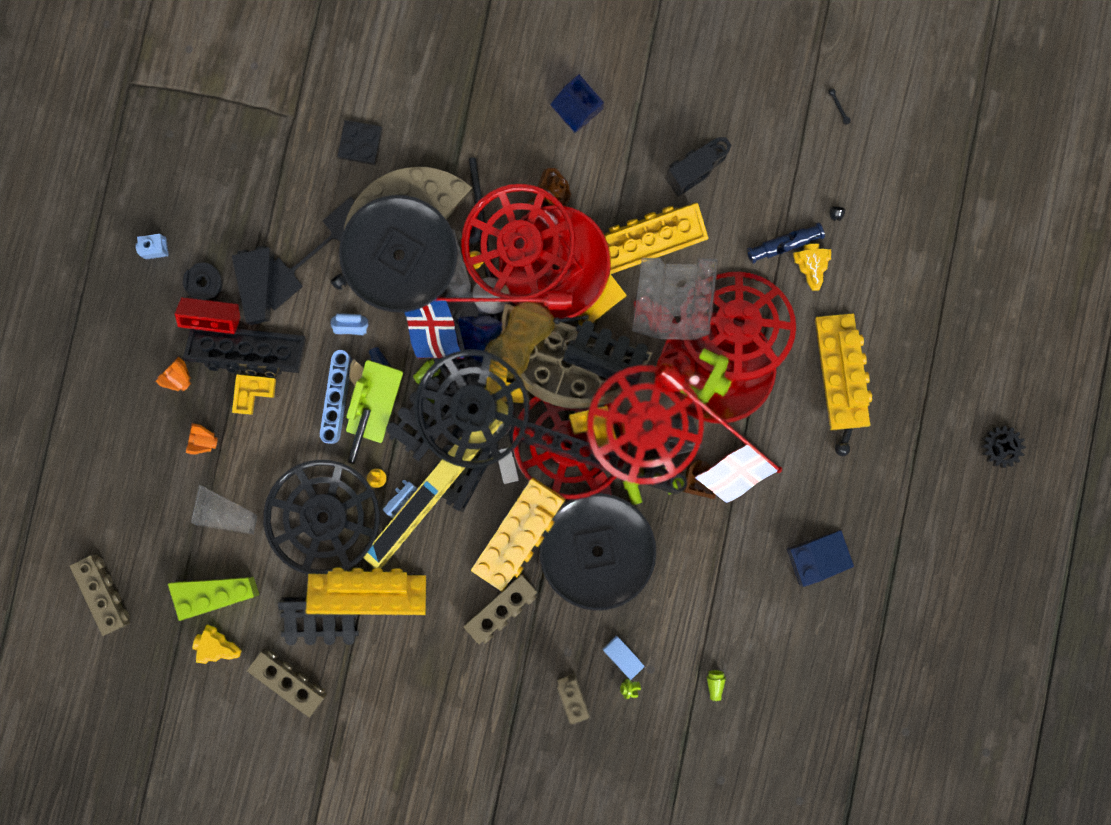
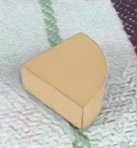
M354 359L349 366V379L356 385V382L362 376L364 368Z

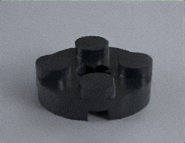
M196 263L184 274L183 287L193 299L210 301L216 299L222 290L223 278L220 271L208 263ZM202 277H205V280L208 281L204 287L198 283L199 280H202Z

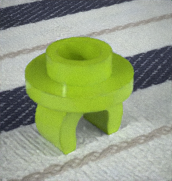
M625 679L620 687V692L625 699L638 697L637 690H641L640 683H631L630 679Z

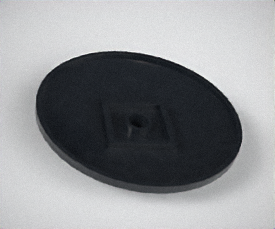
M390 195L367 203L351 217L341 237L339 261L346 282L364 302L383 311L396 313L410 312L429 305L446 290L456 269L457 245L449 223L432 205L411 196ZM402 250L405 253L402 260L394 259L395 251Z
M602 493L586 498L572 499L558 509L552 518L554 524L548 532L544 530L542 534L544 539L540 543L542 570L553 590L570 604L587 610H609L622 606L635 598L647 585L656 561L654 534L643 514L626 500ZM595 546L603 548V554L599 557L592 554V549Z

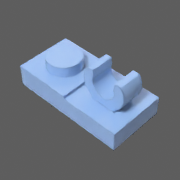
M403 480L402 483L405 484L403 489L396 488L395 490L398 494L384 507L383 511L390 517L394 518L417 491L418 487L411 482Z

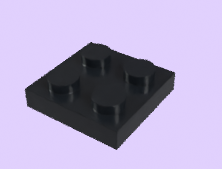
M345 120L337 157L339 159L376 165L382 127Z

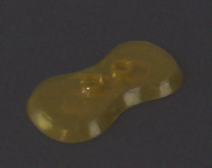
M536 302L519 303L513 308L504 332L486 346L485 351L499 356L521 375L528 366L530 354L534 347L552 333L554 328L553 315ZM491 359L489 369L502 377L514 378L504 366Z

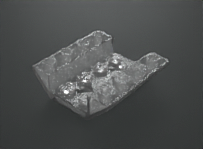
M642 258L633 332L660 339L695 340L709 335L718 259H698V264H664L661 258ZM679 280L686 281L683 287L676 286ZM675 316H681L682 319L679 323H672V319Z

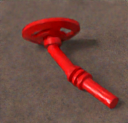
M677 348L669 349L659 357L657 367L664 363L672 365L685 377L686 382L690 381L692 384L698 382V378L694 374L696 368L695 361L687 351ZM678 353V356H673L670 359L665 358L669 354ZM684 356H686L689 359L691 367L688 365V362L684 358Z

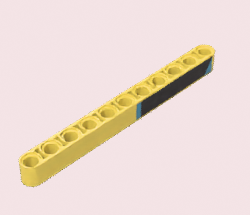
M501 399L497 400L498 412L508 415V405ZM495 419L491 426H489L492 435L503 423L502 421ZM478 431L471 433L468 443L486 442L483 432ZM454 445L447 454L455 457L458 446ZM466 449L462 460L471 461L481 449ZM442 459L373 542L364 559L372 567L381 569L465 468L453 465Z

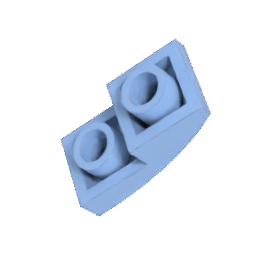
M617 636L602 649L630 680L645 667Z

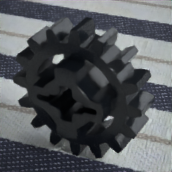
M1001 426L1000 429L999 427H994L993 432L988 431L987 435L989 437L982 439L986 444L981 445V448L986 449L982 455L989 456L986 461H993V466L1000 464V468H1006V465L1012 467L1014 466L1013 462L1019 463L1018 456L1025 455L1021 452V449L1026 448V446L1021 445L1024 438H1018L1020 432L1013 433L1014 428L1007 429L1006 426ZM1003 434L1000 439H995L998 435ZM1007 455H1012L1010 458L1003 460Z

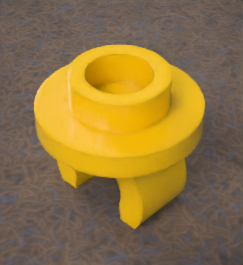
M373 469L367 475V481L374 488H380L386 483V474L381 469Z

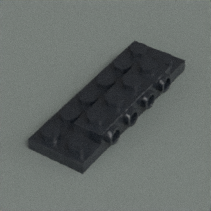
M190 329L183 359L187 362L204 363L205 367L211 371H218L219 368H222L230 373H237L238 370L245 371L249 375H256L257 372H261L268 377H275L276 374L281 375L282 371L299 373L306 337L236 329L235 334Z

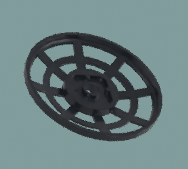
M462 350L442 357L426 371L416 391L414 415L422 439L434 454L456 466L479 468L502 460L518 446L528 425L529 398L521 377L508 362L490 352ZM464 356L483 357L481 368L469 367L458 370L453 360ZM491 359L504 366L514 376L516 381L506 385L498 375L489 371ZM446 364L451 375L441 384L438 392L427 390V385L432 376ZM470 373L480 374L478 384L467 386L462 375ZM487 377L496 381L502 389L492 394L490 390L485 388ZM455 380L460 389L453 397L444 395L447 387ZM518 388L521 389L524 400L523 421L513 417L514 403L511 392ZM505 396L508 403V415L498 412L497 400ZM424 397L435 400L434 413L437 424L428 429L423 418ZM441 402L450 404L451 417L444 421L441 414ZM472 403L478 405L479 409L476 414L470 412L469 407ZM495 419L505 422L501 431L493 437L489 426H491ZM456 423L458 427L463 429L464 432L461 440L452 435L447 427ZM510 425L521 428L514 442L505 451L500 453L496 442L506 434ZM441 431L449 441L458 446L455 457L443 451L433 441L431 436ZM472 432H483L486 442L468 443ZM489 447L493 458L482 461L462 460L466 449Z
M312 460L294 466L276 481L265 502L263 524L270 547L283 563L303 574H328V571H332V569L320 570L311 568L314 557L328 558L338 555L342 566L337 568H342L344 571L359 563L372 547L378 535L380 509L373 488L358 471L337 461ZM314 466L335 467L332 478L318 477L309 480L303 470ZM342 469L357 477L367 490L357 495L349 485L340 481ZM296 474L302 484L292 491L287 501L276 499L277 492L291 476ZM330 483L328 494L317 495L312 485ZM338 486L346 490L352 498L344 503L336 498ZM305 489L310 499L303 506L293 504L297 495ZM370 497L375 512L373 529L363 526L364 512L361 502ZM355 505L358 512L357 524L347 521L346 512L347 509ZM272 506L284 509L283 524L286 533L276 538L274 537L271 525ZM290 511L300 514L301 525L294 529L290 527ZM321 512L328 514V521L325 523L319 521L318 517ZM344 528L355 531L351 539L342 546L338 535ZM305 532L309 537L313 538L310 548L302 545L295 536ZM360 533L370 536V540L363 551L355 559L349 561L345 551L355 543ZM331 539L335 550L329 552L317 551L320 541ZM290 540L298 550L307 554L303 566L290 559L281 550L279 544Z

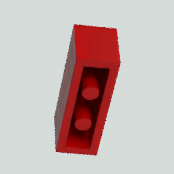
M181 297L175 311L178 327L235 334L241 318L238 304Z

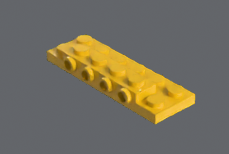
M695 202L681 208L668 206L663 208V212L656 215L655 212L646 214L643 220L632 219L627 221V225L621 228L620 225L610 227L609 232L605 233L611 255L610 274L707 240L708 235L698 203Z
M854 314L816 317L815 325L830 430L869 427L868 406L869 402H872V393L870 390L867 391L866 383H869V373L864 371L867 358L866 354L861 351V346L864 345V338L862 334L859 335V330H856Z
M532 477L471 571L503 592L513 576L518 577L523 570L521 566L523 561L528 562L534 552L531 550L534 545L538 547L544 539L541 536L544 530L548 532L554 524L552 518L565 498Z
M334 568L332 571H328V574H308L306 614L425 615L426 575H407V572H403L402 569H392L391 572H383V569L380 568L372 569V572H364L361 568H354L352 572H344L342 568Z

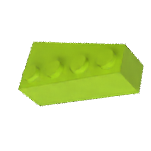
M254 577L168 583L179 621L259 595Z

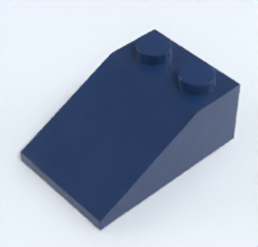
M841 530L787 548L798 584L802 587L820 582L854 567Z

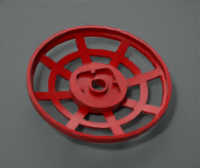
M512 184L497 188L480 199L466 219L461 238L463 260L474 281L482 289L494 296L515 298L517 300L539 297L555 287L565 276L571 265L575 251V231L572 220L562 203L552 194L541 188L526 184ZM525 191L535 193L537 196L534 205L525 203L510 204L507 193ZM497 197L500 198L503 208L494 213L487 223L476 219L488 203ZM544 198L550 200L560 210L566 221L555 225L551 217L541 209ZM523 209L530 210L531 212L528 220L524 221L516 220L513 211ZM506 214L509 221L508 224L501 230L492 227L502 215ZM538 214L549 224V229L540 232L534 226ZM472 226L483 230L481 236L482 254L470 257L469 238ZM569 229L570 249L567 261L557 257L560 245L558 233ZM491 234L497 237V249L488 252L487 239L488 235ZM551 236L554 238L552 254L542 250L543 239ZM520 238L524 239L525 244L523 248L517 249L515 246L516 241ZM500 256L507 263L502 273L495 268L490 259ZM539 257L547 260L548 263L545 267L534 274L532 263ZM485 262L488 269L499 278L494 288L481 279L473 265ZM553 264L563 268L553 282L539 290L537 279L545 275ZM514 266L524 267L527 275L526 278H512L509 276ZM506 282L514 284L529 283L532 293L511 295L505 294L501 290Z
M727 272L705 280L691 292L681 313L680 333L686 351L698 366L712 374L714 366L699 358L701 352L698 354L694 350L688 337L686 326L698 325L700 336L706 344L705 349L734 361V372L725 371L723 376L732 381H748L769 374L786 359L795 340L796 319L789 300L772 282L751 273ZM735 277V285L723 287L714 293L705 287L715 280ZM743 277L760 281L772 290L764 294L755 288L744 286ZM735 291V300L727 303L718 297L723 293ZM743 291L753 293L760 297V299L754 304L743 300ZM698 292L702 293L707 299L701 306L699 317L687 318V312L692 300ZM779 295L784 301L790 315V322L779 320L777 309L771 301L775 296ZM711 302L720 308L716 317H704ZM767 304L773 319H763L759 309ZM735 319H741L743 320L744 325L740 327L736 326L733 323V321ZM704 325H715L718 335L712 341L709 339ZM762 326L773 327L772 335L767 343L759 336ZM779 328L790 330L787 345L777 357L771 347L777 338ZM722 341L735 345L734 354L725 352L717 346ZM753 341L760 348L752 353L742 354L743 345ZM765 354L772 362L759 370L742 373V361L755 359Z
M640 365L615 373L598 388L588 409L586 430L589 445L594 456L608 472L630 483L654 484L676 476L693 460L703 437L704 416L702 407L691 397L687 396L680 401L673 392L662 386V383L657 380V376L655 377L654 384L644 383L630 387L624 377L636 372H656L657 366ZM617 381L623 392L615 398L609 411L597 408L605 391ZM684 381V387L697 397L691 386ZM640 390H653L650 401L639 402L634 393ZM662 392L669 396L675 402V405L666 410L658 404L660 393ZM627 397L632 407L625 415L616 413L618 405ZM693 402L697 408L699 418L698 435L688 432V417L685 407ZM679 411L682 418V430L672 428L670 418ZM595 415L606 418V433L609 443L600 448L597 446L594 435ZM647 419L652 422V428L649 431H645L642 427L643 422ZM613 420L623 423L624 435L617 439L613 435ZM669 435L680 438L674 449L667 453L663 443L668 439ZM685 440L696 442L688 458L675 469L671 459L680 451ZM630 442L638 447L635 458L625 454L620 449V446ZM656 448L661 457L653 461H642L646 449ZM614 450L623 460L632 464L629 475L623 474L611 466L603 455ZM664 463L668 474L656 478H636L640 466L653 467Z
M536 396L529 401V411L542 400ZM543 401L547 411L538 418L535 423L536 425L541 426L548 417H551L555 425L551 430L589 443L587 432L574 435L570 420L561 421L557 413L561 411H576L575 413L588 411V408L554 407L553 404ZM607 403L604 406H607L609 410L612 403ZM524 408L518 416V419L522 421L524 419ZM613 420L612 425L617 423L621 436L624 435L623 423ZM514 428L513 442L518 436L521 428ZM527 429L525 431L526 434L530 435V438L534 436L532 430ZM550 436L542 437V440L547 441V444L553 442ZM564 442L561 443L562 449H564V450H570V449H571V448H567V447L565 446V443H564ZM628 442L622 445L621 450L625 454L628 452ZM531 445L532 458L522 462L519 447L517 446L513 450L518 467L529 482L532 476L526 469L537 465L545 475L555 480L552 490L565 499H580L592 496L608 487L616 479V476L611 474L604 483L598 486L593 476L601 469L594 467L589 472L584 463L549 451L537 455L536 447ZM580 449L579 452L583 457L589 456L587 449ZM552 458L559 464L557 474L548 470L542 462ZM618 461L617 467L622 469L624 462ZM577 466L582 476L564 477L567 467ZM586 480L591 488L587 492L578 494L559 493L562 482L578 483Z

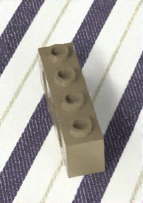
M521 574L464 625L465 630L478 644L481 642L486 644L493 637L491 633L496 629L499 631L508 624L506 620L510 616L515 618L522 611L520 607L525 603L529 605L537 598L535 595L537 590ZM514 592L522 595L520 602L512 601L511 595ZM504 605L508 610L507 614L499 615L497 607ZM489 618L492 620L493 626L485 628L482 621Z
M266 649L260 652L247 672L310 718L327 696L324 693V689L317 684H311L306 675L298 674L292 670L293 666L288 662L280 661L275 652L267 651ZM270 665L276 667V675L269 672ZM285 677L291 678L292 686L285 684ZM300 689L307 690V698L300 695Z

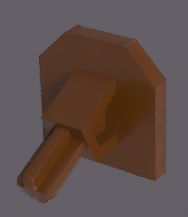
M556 168L545 169L537 187L552 194L563 206H567L571 197L568 181ZM537 194L525 204L534 205ZM544 198L543 203L554 206L550 200Z

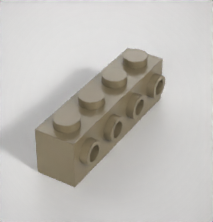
M91 555L70 565V568L102 636H105L129 625L130 617L127 610L123 609L120 603L121 597L119 593L115 592L112 586L113 580L104 569L105 563L103 559L98 555Z

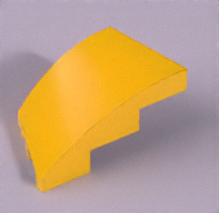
M611 274L605 290L597 302L586 312L579 315H589V319L578 320L579 325L582 326L585 321L596 322L597 319L611 310L613 306L627 297Z

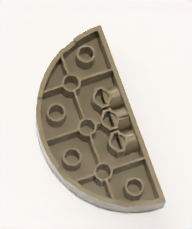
M409 167L399 169L378 178L362 191L347 215L344 229L351 217L361 207L375 199L390 195H406L421 199L436 208L447 220L473 192L472 187L457 176L435 168ZM397 250L394 253V259L402 260L405 256L402 250Z
M505 304L501 323L502 351L506 362L521 377L526 390L539 399L556 406L571 409L589 408L593 396L607 379L563 360L570 341H575L579 333L576 331L577 327L562 322L554 324L553 319ZM590 337L586 347L593 349L597 339ZM607 345L604 354L611 357L615 347ZM647 351V354H649L650 356L647 361L643 360L642 365L648 364L652 354L651 352ZM625 352L622 362L629 364L633 355ZM613 383L601 397L598 406L614 401L623 392L621 386L618 383Z

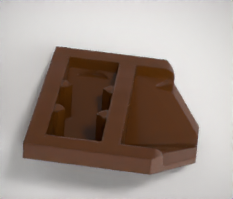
M695 460L687 467L685 477L687 479V487L682 492L715 499L716 494L694 477L711 468L707 462Z

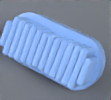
M337 313L331 319V327L335 334L364 335L367 332L368 319L365 316H361V314Z

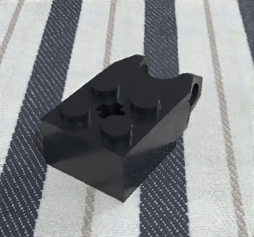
M726 137L716 138L697 151L695 149L691 150L685 155V159L682 161L676 160L669 166L670 169L667 171L666 180L678 197L708 178L712 170L725 160L731 148ZM718 142H724L727 145V149H725L723 145L716 144Z

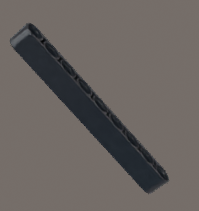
M528 423L526 430H532L534 436L529 438L524 435L521 439L522 442L607 471L594 456L588 442L533 423ZM550 436L553 442L546 444L543 442L542 437ZM568 442L571 445V449H562L561 443ZM580 449H587L589 456L583 457L579 452ZM614 451L604 454L611 466L621 473L629 475L632 464L623 460ZM623 461L626 464V469H619L617 462ZM658 466L641 467L645 472L644 476L637 475L636 478H654V474L657 473L663 476L668 474V471ZM677 474L668 480L645 485L671 494H679L687 487V479L685 476ZM673 480H678L681 483L680 489H676L673 486Z

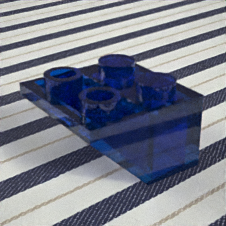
M580 74L571 80L550 104L574 133L604 109L603 100Z
M461 316L458 318L465 350H481L499 357L503 356L502 322L489 316ZM470 356L480 362H483L482 356Z

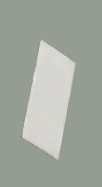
M507 448L499 450L500 453L505 451ZM511 452L499 461L504 484L519 481Z

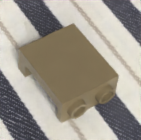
M576 673L557 679L559 684L558 690L570 724L590 718Z

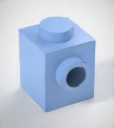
M154 234L137 237L136 250L141 257L151 259L168 256L167 241L163 235Z

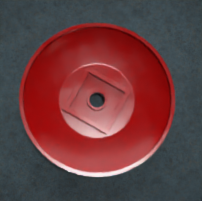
M555 205L541 207L551 217L555 225L566 221ZM564 206L572 220L575 231V251L565 276L551 290H567V292H572V308H567V310H548V306H545L544 302H513L520 309L550 319L555 317L573 318L591 308L605 290L611 270L609 245L600 227L586 214ZM530 212L523 216L520 220L527 221ZM538 214L534 226L540 232L549 229V224ZM569 229L558 233L560 245L557 257L567 261L570 249ZM553 236L543 239L542 249L552 254L554 246ZM520 238L516 241L515 246L517 249L523 248L525 244L524 239ZM500 257L499 270L502 273L507 263ZM539 257L532 263L534 274L542 270L548 261ZM514 266L509 277L526 278L525 268ZM552 266L545 275L537 279L539 290L553 282L563 268L560 267L558 270H555ZM505 283L511 295L532 293L529 283ZM545 294L536 298H544Z
M707 313L704 317H716L717 313ZM735 319L733 321V323L736 326L740 327L744 325V322L741 319ZM698 325L686 326L689 340L694 350L699 354L706 347V344L700 336ZM704 325L706 333L712 341L718 335L715 325ZM680 326L669 336L662 353L674 348L686 351L681 338ZM760 331L759 336L767 343V338ZM722 341L717 346L725 352L734 354L735 345ZM753 341L743 345L742 354L752 353L760 348ZM678 353L669 354L665 358L670 359L673 356H678ZM765 354L755 359L742 361V373L759 370L772 362ZM684 356V358L688 362V365L691 367L689 359L686 356ZM728 360L727 372H734L733 360ZM695 363L694 374L698 378V382L696 384H692L690 381L687 383L701 390L705 387L711 374ZM776 369L757 379L732 381L724 396L715 392L705 405L726 423L735 422L751 415L769 397L774 386ZM681 390L673 392L680 401L687 397L681 393ZM694 402L685 407L687 415L699 420ZM702 408L704 422L720 423Z

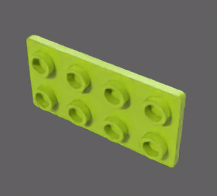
M371 360L365 362L362 376L356 382L346 418L349 421L346 432L356 435L363 409L368 408L371 412L363 437L379 443L383 442L403 371Z

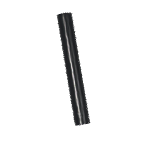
M368 408L363 409L348 463L355 464L371 412Z

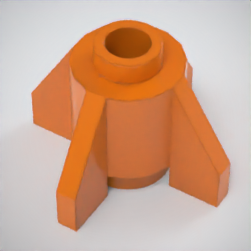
M178 357L159 375L156 382L161 387L185 391L190 386L191 382L189 380L192 377L189 375L185 362Z
M191 424L186 453L195 455L207 451L211 452L212 448L216 449L218 438L214 437L215 433L210 432L203 426Z

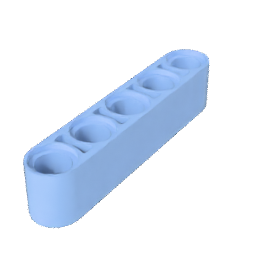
M337 350L333 353L330 364L320 429L321 440L328 444L337 443L341 436L349 384V366L352 362L351 356L343 350ZM340 355L346 356V361L343 364L338 363ZM341 373L343 381L336 383L335 376ZM335 392L340 394L338 402L332 401V395ZM332 411L337 413L335 421H330L329 414ZM329 430L334 432L332 440L326 438V433Z

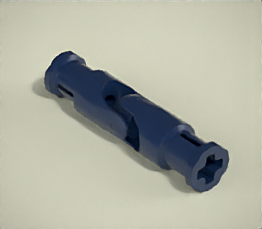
M816 223L813 227L793 231L787 235L765 241L760 246L747 248L748 257L752 264L765 257L767 259L807 245L810 241L818 238L824 239V230L820 223Z

